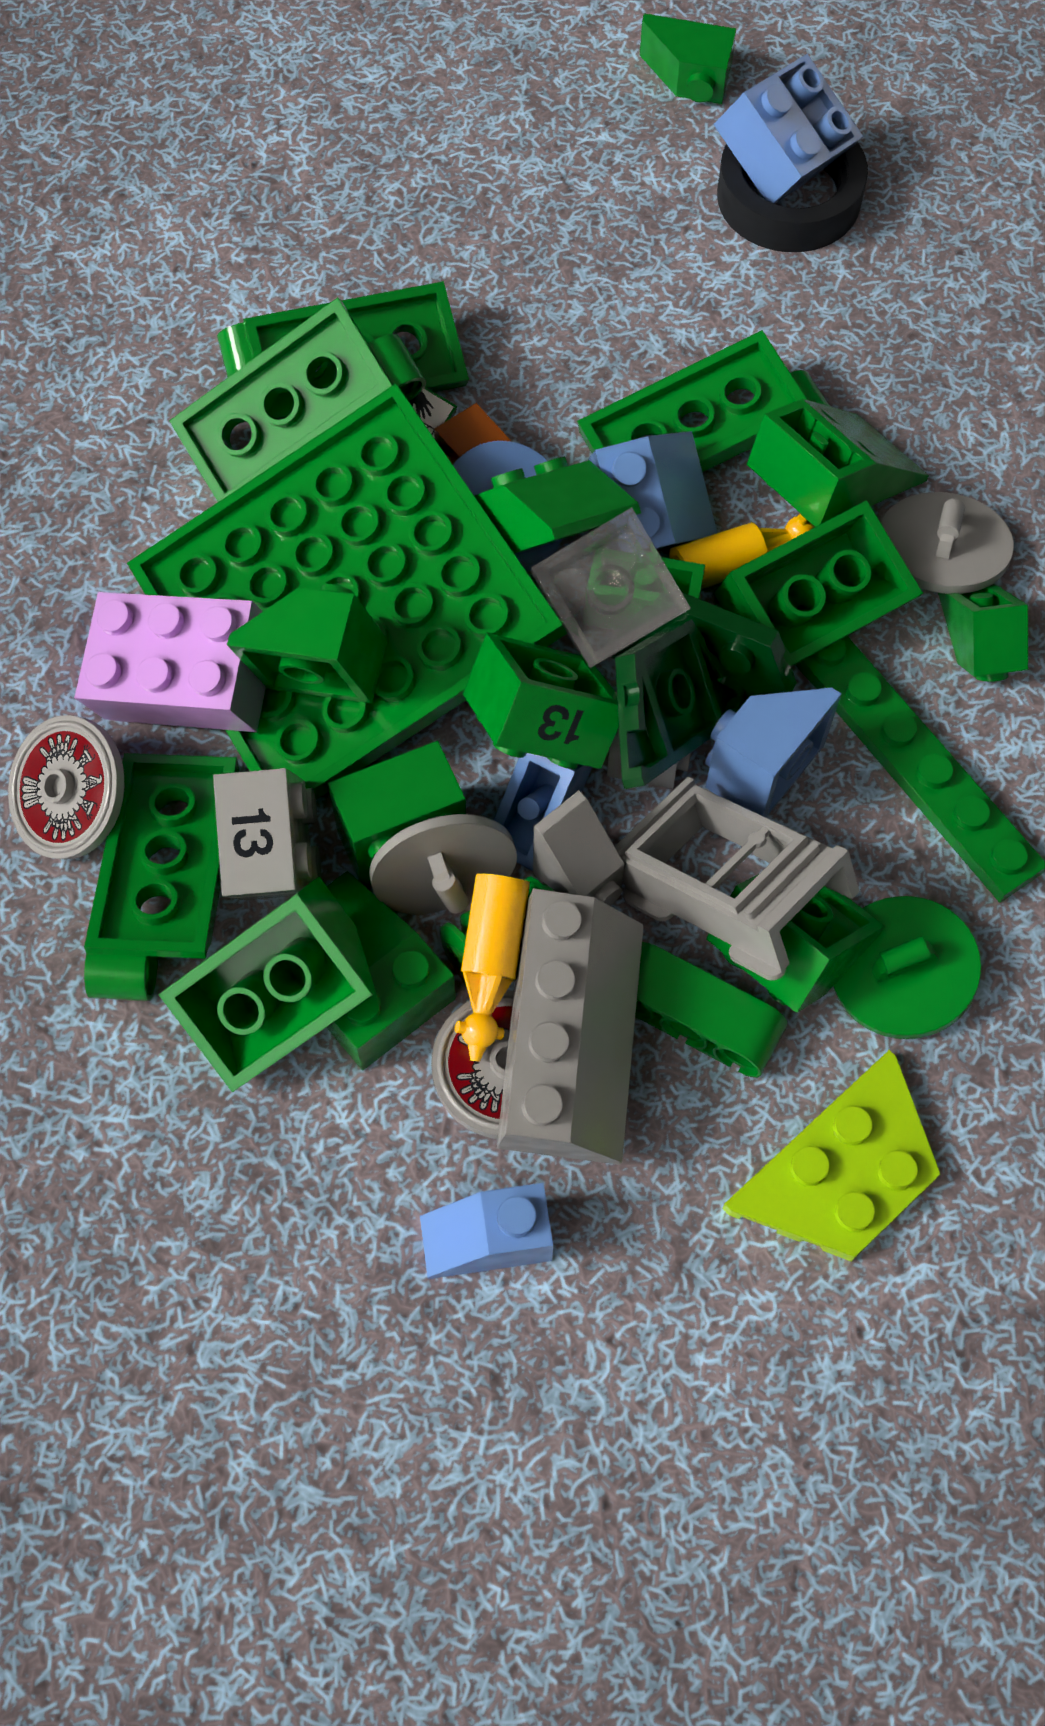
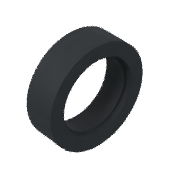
M857 142L824 168L833 179L837 192L822 204L805 208H791L773 204L758 196L747 183L746 171L726 144L722 153L717 188V200L720 211L735 232L746 240L766 249L781 252H807L823 248L843 237L858 218L868 177L866 156Z

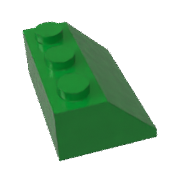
M865 500L731 571L713 594L723 609L779 631L785 648L784 659L792 667L915 600L923 592L870 504Z
M317 877L185 973L158 995L231 1092H234L372 996L376 991L356 925L322 879Z

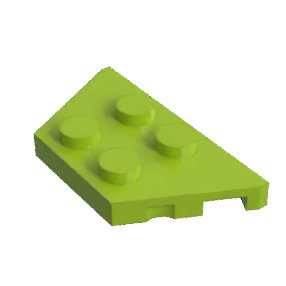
M888 1050L725 1202L722 1209L729 1216L737 1219L741 1217L777 1230V1234L798 1242L806 1241L820 1246L827 1253L852 1262L940 1175L896 1055Z

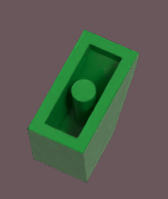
M644 13L641 29L640 56L676 97L688 98L695 102L722 104L732 66L736 28Z
M994 583L984 589L970 593H938L958 665L974 676L975 679L987 682L1005 680L1009 677V672L1028 670V604Z

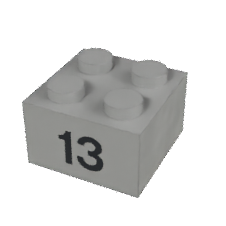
M286 768L213 775L222 896L239 900L291 897L317 877L321 878L318 846L310 847L308 823H316L317 821L316 797L313 788L305 787V780Z

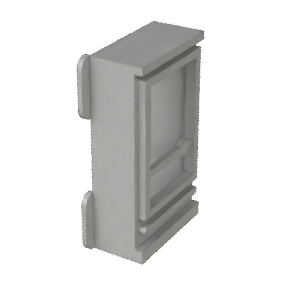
M687 777L614 846L624 862L622 880L626 887L623 893L626 904L657 921H667L676 915L731 945L729 955L733 962L767 980L781 978L786 972V967L790 964L779 931L823 886L850 899H853L860 892L849 850L838 845L834 848L826 846L697 786L695 780ZM702 827L742 846L706 883L665 864ZM752 852L756 857L770 863L735 899L716 889Z

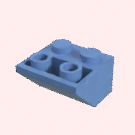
M808 54L743 92L713 124L763 198L773 204L800 188L864 137Z

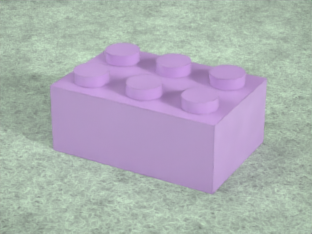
M98 592L74 698L107 720L257 732L266 686L227 646V642L232 632L263 611L253 601Z

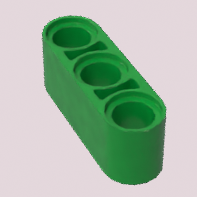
M642 942L635 1017L678 1039L679 1035L686 1037L685 1044L728 1067H731L733 1063L739 1065L740 1069L738 1072L745 1076L756 1078L761 1076L788 1026V1021L784 1015L769 1004L664 949Z

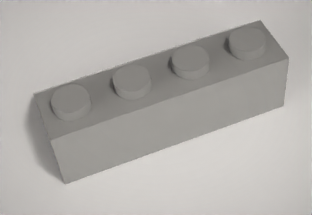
M533 888L527 901L514 987L496 1149L617 1165L622 1163L643 924L595 897Z

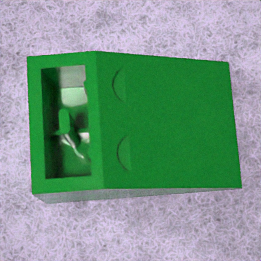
M800 399L764 414L746 464L815 527L865 500L868 501L870 506H873L926 482L929 477L924 470L858 414L805 399Z

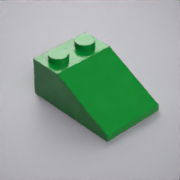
M347 871L327 887L356 925L376 992L327 1026V1029L363 1071L456 999L454 975L419 934L387 905L380 902L369 889Z

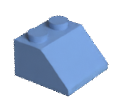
M692 431L646 436L596 449L588 458V460L633 497L640 506L641 514L605 525L612 549L651 554L717 533Z
M831 687L750 696L736 713L731 709L727 710L715 725L710 736L715 741V744L705 760V765L709 767L705 788L720 797L767 817L824 747L841 693Z

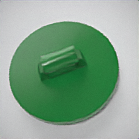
M889 897L863 907L862 909L885 927L874 942L833 986L836 996L846 1012L866 1029L896 1039L927 1037L954 1024L972 1004L979 987L981 975L978 945L967 925L945 906L920 897Z

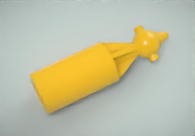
M801 514L791 518L784 529L758 528L756 524L750 522L672 547L669 558L704 564L705 571L702 589L722 583L731 571L813 529L815 526Z
M476 874L461 967L473 1013L464 1021H457L455 1024V1032L462 1034L464 1041L468 1044L470 1061L480 1062L486 1048L491 1046L495 1040H502L504 1038V1029L498 1027L491 1015L513 980H516L530 882L526 880L494 874Z

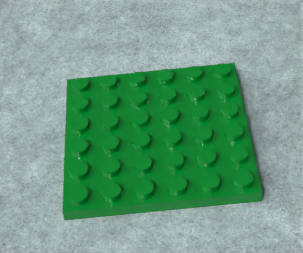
M396 383L127 563L145 595L253 601L262 611L298 587L321 589L324 584H335L348 588L355 593L358 600L388 640L372 703L266 688L257 732L225 730L249 771L286 768L305 780L306 788L314 789L316 799L329 792L328 782L362 770L465 702L466 699L463 696V692L486 632L548 647L567 634L558 616Z

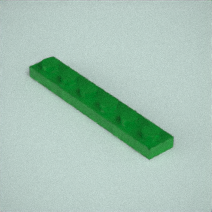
M848 636L796 664L816 689L832 687L841 693L836 713L999 903L1045 872V861Z

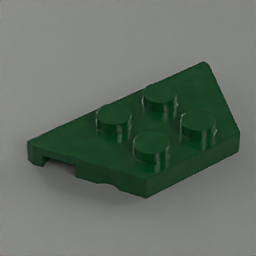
M672 589L660 598L654 608L646 609L638 615L631 627L625 632L621 633L618 631L615 633L605 649V655L615 658L672 623L692 619L704 637L707 648L712 654L716 655L726 670L724 677L718 680L730 698L742 695L746 701L750 696L792 692L797 683L791 666L784 659L785 648L779 631L675 589Z
M692 619L672 623L615 657L621 773L624 789L645 786L709 740L715 725L727 710L731 709L736 713L746 702L742 695L730 698L718 679L724 677L726 670L716 655L709 651L704 637Z

